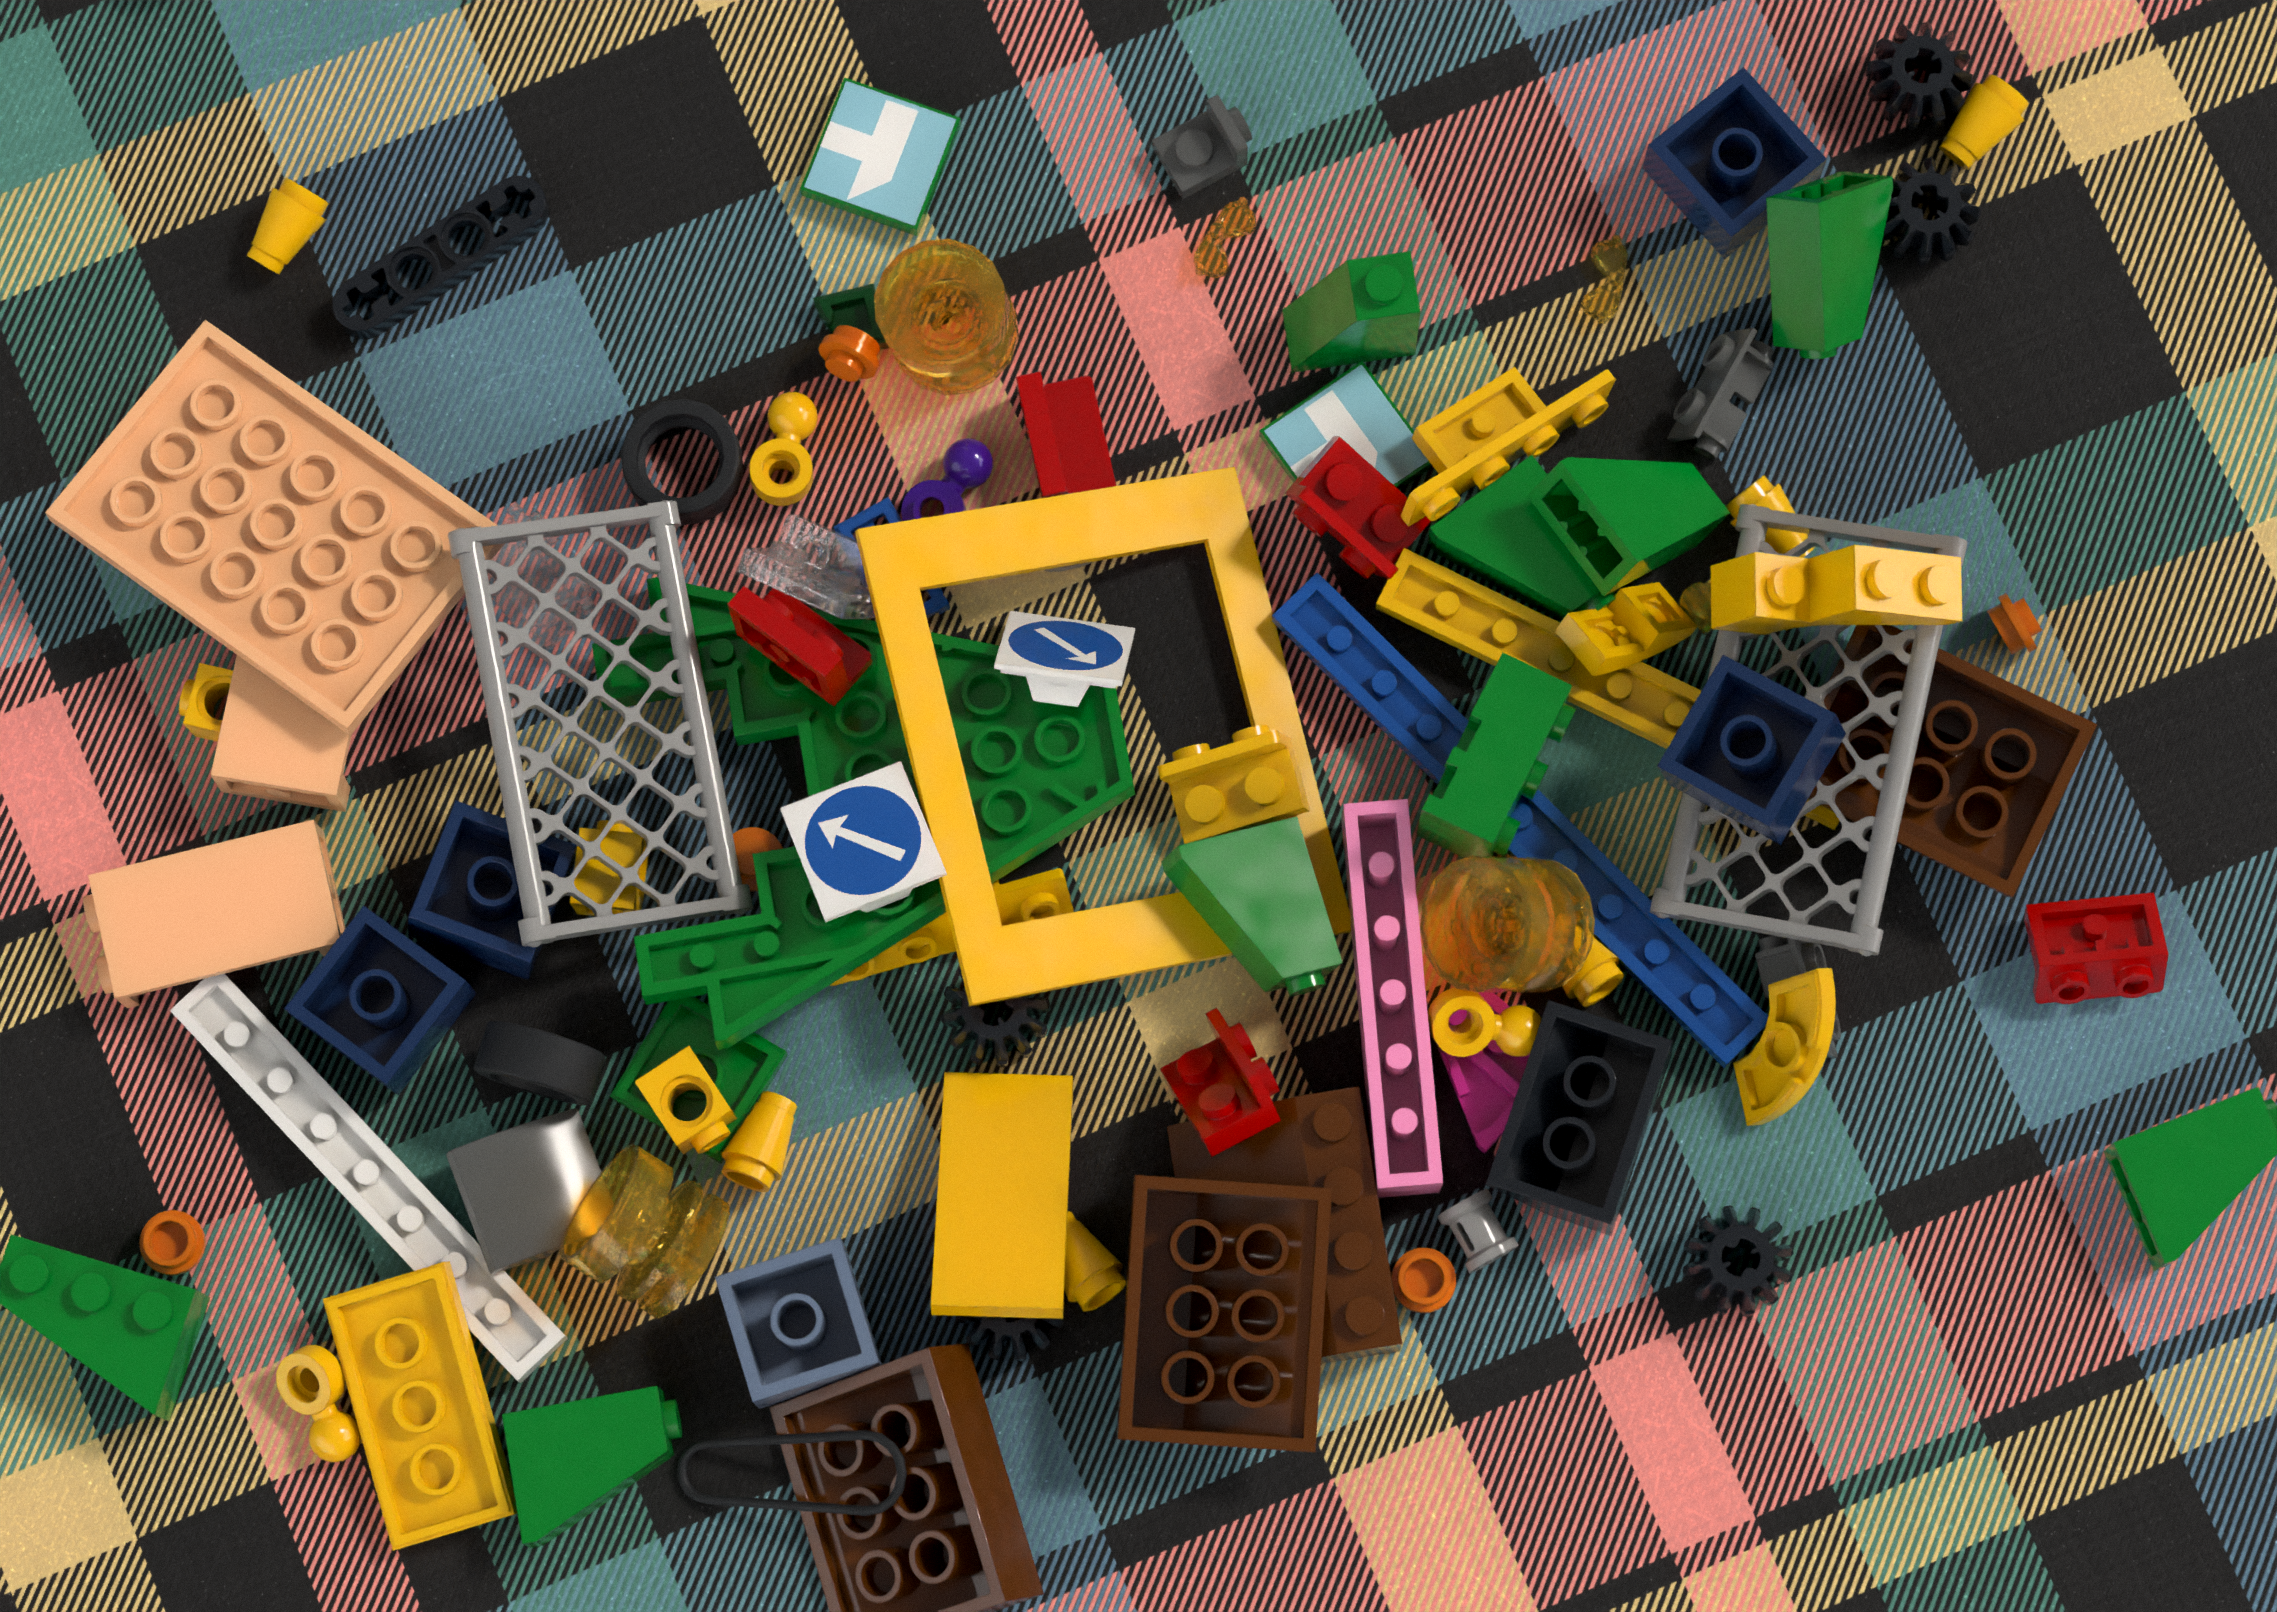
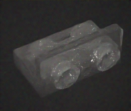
M515 502L506 509L510 518L501 525L542 520L544 517L538 510L527 516L517 502ZM558 536L543 538L550 546H553L560 540ZM526 541L505 543L492 560L502 566H512L525 550ZM539 550L530 552L517 569L518 576L541 593L550 592L564 572L559 563ZM488 573L489 584L491 585L495 582V579ZM575 576L569 577L554 597L557 605L577 619H586L596 607L589 596L595 589ZM513 585L506 586L498 595L492 597V600L514 628L524 627L538 609L537 602ZM544 612L529 630V637L548 651L572 633L574 628L554 613Z
M790 514L785 519L778 541H772L770 548L744 549L737 572L840 619L875 618L856 540L798 514Z

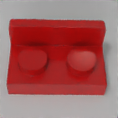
M1339 436L1332 437L1285 492L1286 495L1298 504V507L1292 514L1318 537L1321 538L1328 531L1344 546L1339 556L1353 570L1366 579L1372 573L1391 579L1399 570L1394 564L1399 559L1403 549H1407L1430 523V520L1425 516L1411 526H1407L1400 515L1408 498Z
M743 586L727 604L739 637L833 707L872 664V657L869 651L780 586L773 587L762 599Z
M2154 892L2026 904L2024 922L2035 967L2033 993L2036 1003L2058 1002L2060 1004H2074L2085 999L2117 996L2138 998L2148 993H2158L2163 990L2169 954Z
M1217 1007L1205 1013L1216 1039L1186 1052L1179 1059L1160 1068L1168 1088L1211 1157L1281 1121L1270 1097L1280 1091L1271 1070L1263 1057L1251 1061V1059L1257 1057V1054L1243 1026L1238 1022L1229 1027Z

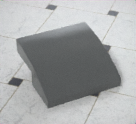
M577 1108L489 1135L450 1150L446 1154L490 1274L545 1259L556 1250L611 1235L622 1227Z

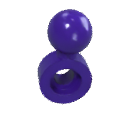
M972 438L960 439L951 444L943 458L944 477L941 481L926 480L920 482L909 490L902 503V520L923 518L922 508L931 500H937L943 504V515L966 511L965 502L961 497L965 489L976 488L982 485L992 473L993 458L988 447Z

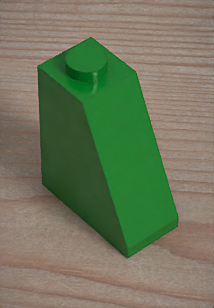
M1840 171L1766 198L1773 346L1799 349V356L1802 358L1823 359L1837 355L1838 347L1862 338L1893 191V176Z
M1411 251L1347 260L1282 310L1292 373L1356 364L1361 361L1369 362L1415 355L1420 306Z
M1531 455L1431 526L1428 544L1436 554L1559 621H1562L1567 613L1594 608L1599 611L1606 608L1615 600L1614 596L1617 590L1603 596L1528 498V494L1547 476L1540 464Z
M1567 457L1561 460L1528 494V498L1603 596L1695 548L1730 514L1692 463Z
M1297 816L1178 845L1161 861L1167 877L1230 949L1232 954L1264 992L1287 987L1289 996H1297L1324 987L1326 985L1324 977L1343 963Z
M2259 1087L2116 1141L2104 1150V1154L2154 1271L2164 1268L2177 1260L2277 1155V1105L2271 1098L2264 1100Z
M658 1386L502 1414L522 1544L529 1548L544 1546L673 1457L672 1440L682 1438L681 1420L676 1399L665 1401L664 1391Z

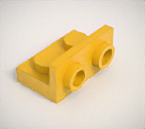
M1268 725L1252 726L1233 733V743L1211 750L1209 744L1206 743L1187 746L1172 753V762L1157 766L1160 780L1169 784L1184 844L1276 822L1309 812L1310 807L1291 738L1277 730L1270 731Z

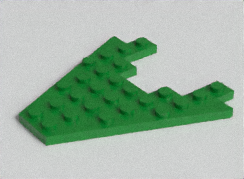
M657 577L646 579L650 607L656 601L662 599L660 582ZM686 583L706 692L727 689L734 737L738 746L799 735L809 797L901 761L922 812L876 621L812 609L869 651L872 657V664L833 707L737 635L727 605L737 593ZM662 611L660 617L664 622H667L665 611ZM655 631L638 635L629 647L630 656L653 672L661 671L667 663L674 660L669 635H660ZM930 632L992 883L1135 795L1116 688L1090 685L1078 707L1033 701L1026 676L1001 673L999 669H994V663L999 650L998 645ZM629 637L609 640V642L621 646L626 643ZM592 643L598 680L611 664L612 657L609 652L598 644ZM625 664L617 665L603 683L604 691L626 707L637 705L649 688L648 681ZM675 672L672 674V680L678 684L677 673ZM657 690L650 695L645 703L678 697H673L664 691ZM600 700L604 711L612 709ZM795 846L754 853L752 855L761 907L760 914L634 936L642 997L645 1004L650 1005L708 994L715 1043L718 1050L727 1049L946 913L939 878L913 888L908 897L866 913L862 910H856L825 922Z

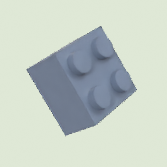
M840 1237L715 1277L751 1399L759 1409L799 1397L882 1365L848 1252Z

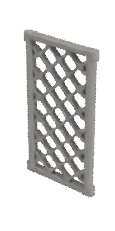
M662 500L660 502L647 503L644 506L481 528V526L465 529L458 528L448 533L452 558L459 559L519 889L524 919L518 921L522 946L534 948L541 944L553 943L556 940L715 915H743L753 909L749 885L742 884L676 535L675 528L681 526L676 501ZM649 524L651 537L646 539L638 548L629 549L610 536L606 529ZM588 532L589 534L588 541L573 558L565 557L543 539ZM526 541L525 550L512 566L506 567L496 561L485 560L483 546ZM595 542H604L626 560V566L611 584L600 582L581 567L580 560ZM534 550L542 551L563 568V575L550 592L541 593L518 576L517 569L529 553ZM654 550L655 561L649 557V551ZM632 568H640L649 574H658L662 599L656 601L648 610L638 609L621 597L617 591L618 585ZM488 573L495 579V582L491 585L489 584ZM575 576L580 578L600 594L599 603L586 619H577L555 602L554 597L569 577ZM508 585L516 586L533 598L538 605L536 612L522 628H514L505 622H496L492 597L498 595ZM607 603H615L637 620V628L626 643L621 646L612 644L592 628V621ZM662 611H665L667 622H664L660 617ZM544 612L554 613L571 625L575 631V636L564 651L558 655L549 653L529 637V630ZM644 629H651L660 635L670 636L674 660L667 663L659 672L650 671L629 654V647ZM499 635L503 636L506 640L504 646L500 645ZM581 638H589L609 652L612 657L611 664L596 681L587 680L566 663L567 655ZM518 647L528 648L548 663V673L534 690H526L517 684L507 683L503 659L509 657ZM619 664L629 666L649 683L648 690L634 707L624 706L603 689V683ZM675 672L677 673L678 684L672 680V674ZM557 673L566 675L586 691V698L576 712L569 717L562 716L546 705L540 698L542 689L550 678ZM661 690L673 697H681L686 722L681 723L670 734L662 733L641 717L640 710L654 691ZM510 697L517 701L516 708L512 709ZM592 700H601L623 717V725L608 743L597 741L577 724L578 717ZM529 709L541 711L560 727V734L545 752L540 753L530 747L519 746L514 721L520 719ZM630 726L641 728L660 743L659 753L646 769H637L615 752V744ZM688 734L690 746L684 742L683 735ZM574 735L597 752V761L584 778L575 779L552 762L551 755L565 736ZM667 752H674L687 759L693 758L697 784L691 786L684 795L676 796L652 778V770ZM521 759L526 760L529 768L523 771ZM610 761L634 778L635 785L620 805L608 803L589 787V780L603 762ZM541 771L552 773L569 785L572 790L571 797L560 812L555 815H549L537 808H530L526 783L533 780ZM641 788L651 789L671 804L672 812L658 831H648L626 813L627 805ZM696 796H700L702 808L696 805ZM579 797L589 799L607 812L609 816L608 824L594 841L582 839L563 823V816ZM679 814H686L692 819L699 821L704 820L709 846L703 848L694 858L683 856L664 841L663 835L665 830ZM533 821L537 822L540 826L538 833L534 832ZM615 824H624L646 841L645 851L635 865L630 868L622 867L600 849L601 841ZM553 833L563 835L583 851L582 860L572 874L566 878L541 870L537 846L542 844ZM653 850L664 852L683 867V876L668 894L659 893L638 877V868ZM708 858L712 860L713 870L708 868L706 864ZM589 860L600 861L620 877V886L605 904L594 902L577 890L574 885L576 876ZM691 876H697L710 883L716 882L719 898L676 904L675 902L677 892L687 878ZM544 884L551 888V895L546 896ZM627 886L638 888L655 900L658 905L656 908L618 914L612 913L613 903ZM571 896L592 910L595 917L551 924L548 908L556 905L562 897Z
M1755 504L1740 505L1735 529L1740 532L1735 558L1753 552L1799 557L1813 547H1820L1825 553L1831 552L1827 546V539L1830 537L1868 543L1872 547L1888 549L1894 547L1961 557V566H1963L1968 544L1966 540L1955 535H1930L1770 510L1767 507ZM1768 528L1809 534L1805 541L1784 554L1777 553L1770 544L1765 542ZM1851 625L1820 626L1819 635L1796 651L1787 650L1776 632L1770 633L1769 635H1771L1782 652V659L1761 675L1771 680L1785 670L1795 671L1806 687L1804 698L1827 709L1824 704L1825 696L1848 680L1857 681L1869 698V705L1864 711L1848 722L1841 724L1846 733L1841 743L1846 746L1854 758L1855 768L1851 773L1833 785L1825 786L1820 780L1817 782V794L1804 804L1790 828V831H1792L1803 848V857L1779 874L1771 873L1759 855L1760 846L1769 838L1761 834L1755 837L1746 836L1737 821L1711 807L1705 812L1706 804L1682 792L1662 887L1654 889L1650 913L1661 919H1687L1844 948L1860 953L1863 956L1879 955L1884 931L1878 928L1943 625H1917L1916 629H1908L1894 636L1887 634L1882 625H1875L1882 635L1883 642L1879 648L1859 661L1849 660L1838 644L1839 634ZM1719 630L1708 679L1722 655L1738 662L1743 640H1751L1761 634ZM1910 643H1913V644H1912L1911 653H1910V654H1907V653H1906V648H1907V646H1908ZM1831 644L1844 661V670L1823 686L1813 687L1801 671L1800 662L1805 656L1820 646ZM1893 654L1903 665L1907 666L1903 690L1892 692L1882 698L1875 697L1863 681L1862 673L1865 668L1883 656ZM1899 705L1897 716H1893L1892 711L1894 707ZM1879 716L1888 726L1894 729L1889 754H1879L1872 759L1863 760L1850 744L1849 734L1869 718ZM1886 767L1883 779L1879 778L1880 770ZM1864 778L1869 780L1873 787L1880 791L1875 817L1868 816L1851 823L1845 819L1837 807L1835 797L1838 792L1856 780ZM1827 804L1842 824L1841 832L1822 846L1810 848L1799 833L1797 822L1801 817L1819 805ZM1720 819H1728L1740 836L1741 844L1738 849L1719 862L1711 863L1702 853L1696 850L1701 826L1713 824ZM1872 829L1870 842L1865 839V835ZM1853 841L1861 851L1867 853L1862 879H1853L1843 885H1835L1823 869L1821 860L1825 854L1843 842ZM1743 856H1753L1765 874V882L1761 887L1743 899H1733L1721 880V873L1725 868ZM1693 862H1696L1697 870L1691 874ZM1809 866L1815 867L1827 884L1828 893L1808 909L1797 911L1785 895L1783 885L1788 879ZM1707 881H1714L1727 900L1726 909L1685 902L1688 887H1696ZM1775 892L1789 910L1790 917L1788 921L1747 914L1745 911L1749 905L1767 893ZM1858 892L1856 905L1852 904V896ZM1834 903L1840 904L1849 915L1853 916L1850 932L1808 925L1811 917Z

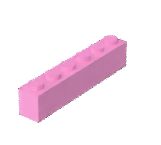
M1408 799L1343 804L1341 817L1371 1157L1378 1198L1440 1193L1443 1185Z

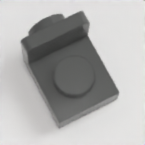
M1215 95L1206 100L1205 112L1152 140V148L1179 195L1184 199L1246 166L1248 158V146L1246 143L1252 140V135L1240 111L1235 106L1227 110L1220 97Z

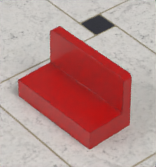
M1041 371L1016 376L1018 395L1041 498L1116 486L1092 378L1090 376H1081L1043 384Z

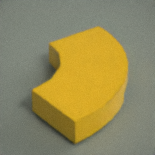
M1817 968L1768 985L1770 1011L1765 1030L1751 1053L1733 1063L1747 1126L1763 1125L1789 1111L1808 1092L1822 1069L1829 1051L1835 1022L1836 999L1832 968Z

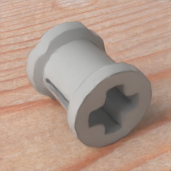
M1488 1189L1464 1199L1437 1216L1441 1225L1450 1226L1468 1260L1465 1266L1469 1274L1498 1260L1519 1246L1514 1237H1507L1490 1207L1489 1202L1493 1197Z

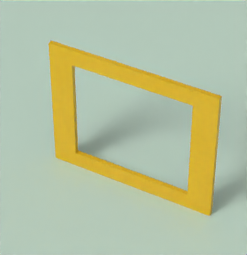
M1235 466L856 530L855 536L923 816L947 872L946 876L939 878L969 1006L1206 961L1233 954L1181 892L1002 926L920 592L923 590L1204 543L1251 727L1268 725L1270 731L1277 730L1292 740L1310 807L1309 812L1296 816L1334 935L1351 932L1350 911L1277 628L1272 622L1273 612Z

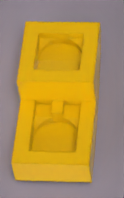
M1660 582L1620 588L1614 596L1615 600L1608 607L1599 611L1594 608L1567 613L1555 632L1591 675L1596 676L1616 671L1650 658L1691 636L1698 626Z

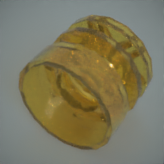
M952 239L922 241L900 252L882 273L874 295L875 320L901 371L920 388L942 395L972 393L994 382L1010 364L1019 340L1017 313L994 263L977 248ZM951 318L956 324L960 323L962 328L959 332L952 335L949 330L942 328L941 323Z
M1472 855L1451 862L1433 879L1423 900L1420 931L1427 958L1437 974L1455 988L1473 992L1513 991L1542 993L1564 986L1582 969L1592 948L1595 918L1590 895L1579 877L1559 861L1535 857L1505 858Z
M631 1144L621 1150L606 1165L577 1207L562 1241L560 1259L601 1284L614 1277L620 1271L617 1281V1295L629 1302L638 1299L639 1309L659 1319L670 1313L686 1297L706 1270L725 1233L730 1216L729 1203L716 1195L709 1193L703 1196V1187L691 1180L676 1186L669 1194L674 1179L673 1168L639 1146Z

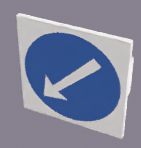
M1010 611L994 663V669H999L1001 673L1026 676L1033 701L1078 707L1090 685L1114 689L1116 686H1122L1135 628Z
M901 761L780 808L825 922L856 910H862L866 913L908 897L915 887L947 875Z

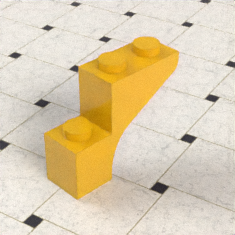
M1851 545L1811 558L1753 552L1711 565V629L1766 635L1787 629L1822 625H1948L1962 621L1961 557Z

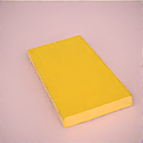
M944 1072L931 1315L1063 1319L1073 1076Z
M450 1261L441 1262L324 1298L323 1303L392 1550H398L518 1514L511 1476Z

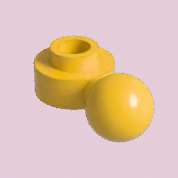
M786 392L773 400L769 407L767 418L769 427L776 435V438L759 446L750 461L749 471L753 490L763 501L775 506H788L797 503L807 495L813 483L812 460L807 450L800 445V441L810 436L817 425L818 414L812 400L799 392ZM778 469L789 470L794 475L785 484H777L770 477Z
M1455 987L1442 992L1434 999L1428 1009L1430 1035L1444 1052L1456 1057L1474 1055L1483 1050L1491 1040H1495L1497 1046L1508 1055L1514 1057L1530 1055L1542 1020L1535 1010L1523 1005L1511 1006L1503 1010L1499 1015L1494 1014L1492 1008L1477 991L1466 987ZM1467 1010V1016L1462 1023L1449 1025V1018L1454 1012Z
M306 1345L282 1359L276 1371L277 1388L282 1399L290 1408L298 1413L312 1416L314 1421L309 1430V1444L312 1451L319 1458L327 1462H341L350 1458L360 1445L361 1435L357 1421L350 1414L339 1411L335 1405L341 1398L345 1388L344 1374L337 1358L321 1346Z

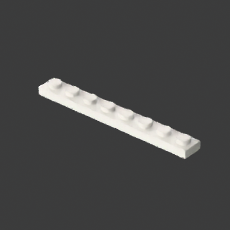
M226 974L203 979L170 1010L414 1271L450 1261L469 1330L518 1382H523L568 1339L505 1270L490 1274L480 1245Z

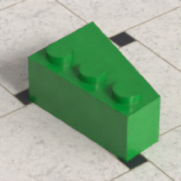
M1502 652L1470 714L1469 722L1457 746L1453 747L1444 767L1446 769L1433 795L1429 794L1421 810L1416 835L1484 868L1487 867L1494 852L1505 857L1521 825L1520 821L1511 817L1519 799L1523 795L1533 800L1548 770L1549 765L1539 761L1540 756L1549 739L1561 743L1576 712V708L1566 704L1573 685Z
M11 1234L0 1264V1305L153 1415L170 1422L210 1297L190 1287Z

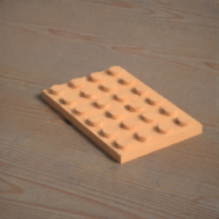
M207 320L200 325L45 512L49 520L350 736L465 594L459 559L452 558L448 533L458 528L498 526ZM505 543L483 546L485 560H492Z

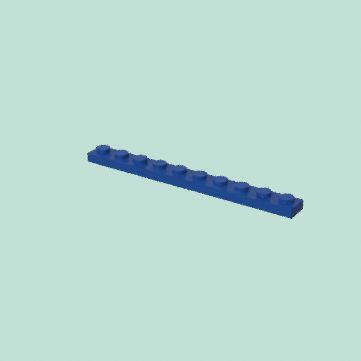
M1317 572L1272 615V622L1438 785L1446 769L1444 767L1453 747L1457 746L1469 721ZM1539 790L1533 800L1521 795L1511 816L1520 821L1521 825L1507 854L1562 909H1565L1572 918L1619 958V965L1725 1068L1766 1027L1768 1015L1669 918L1661 919L1650 913L1652 901Z

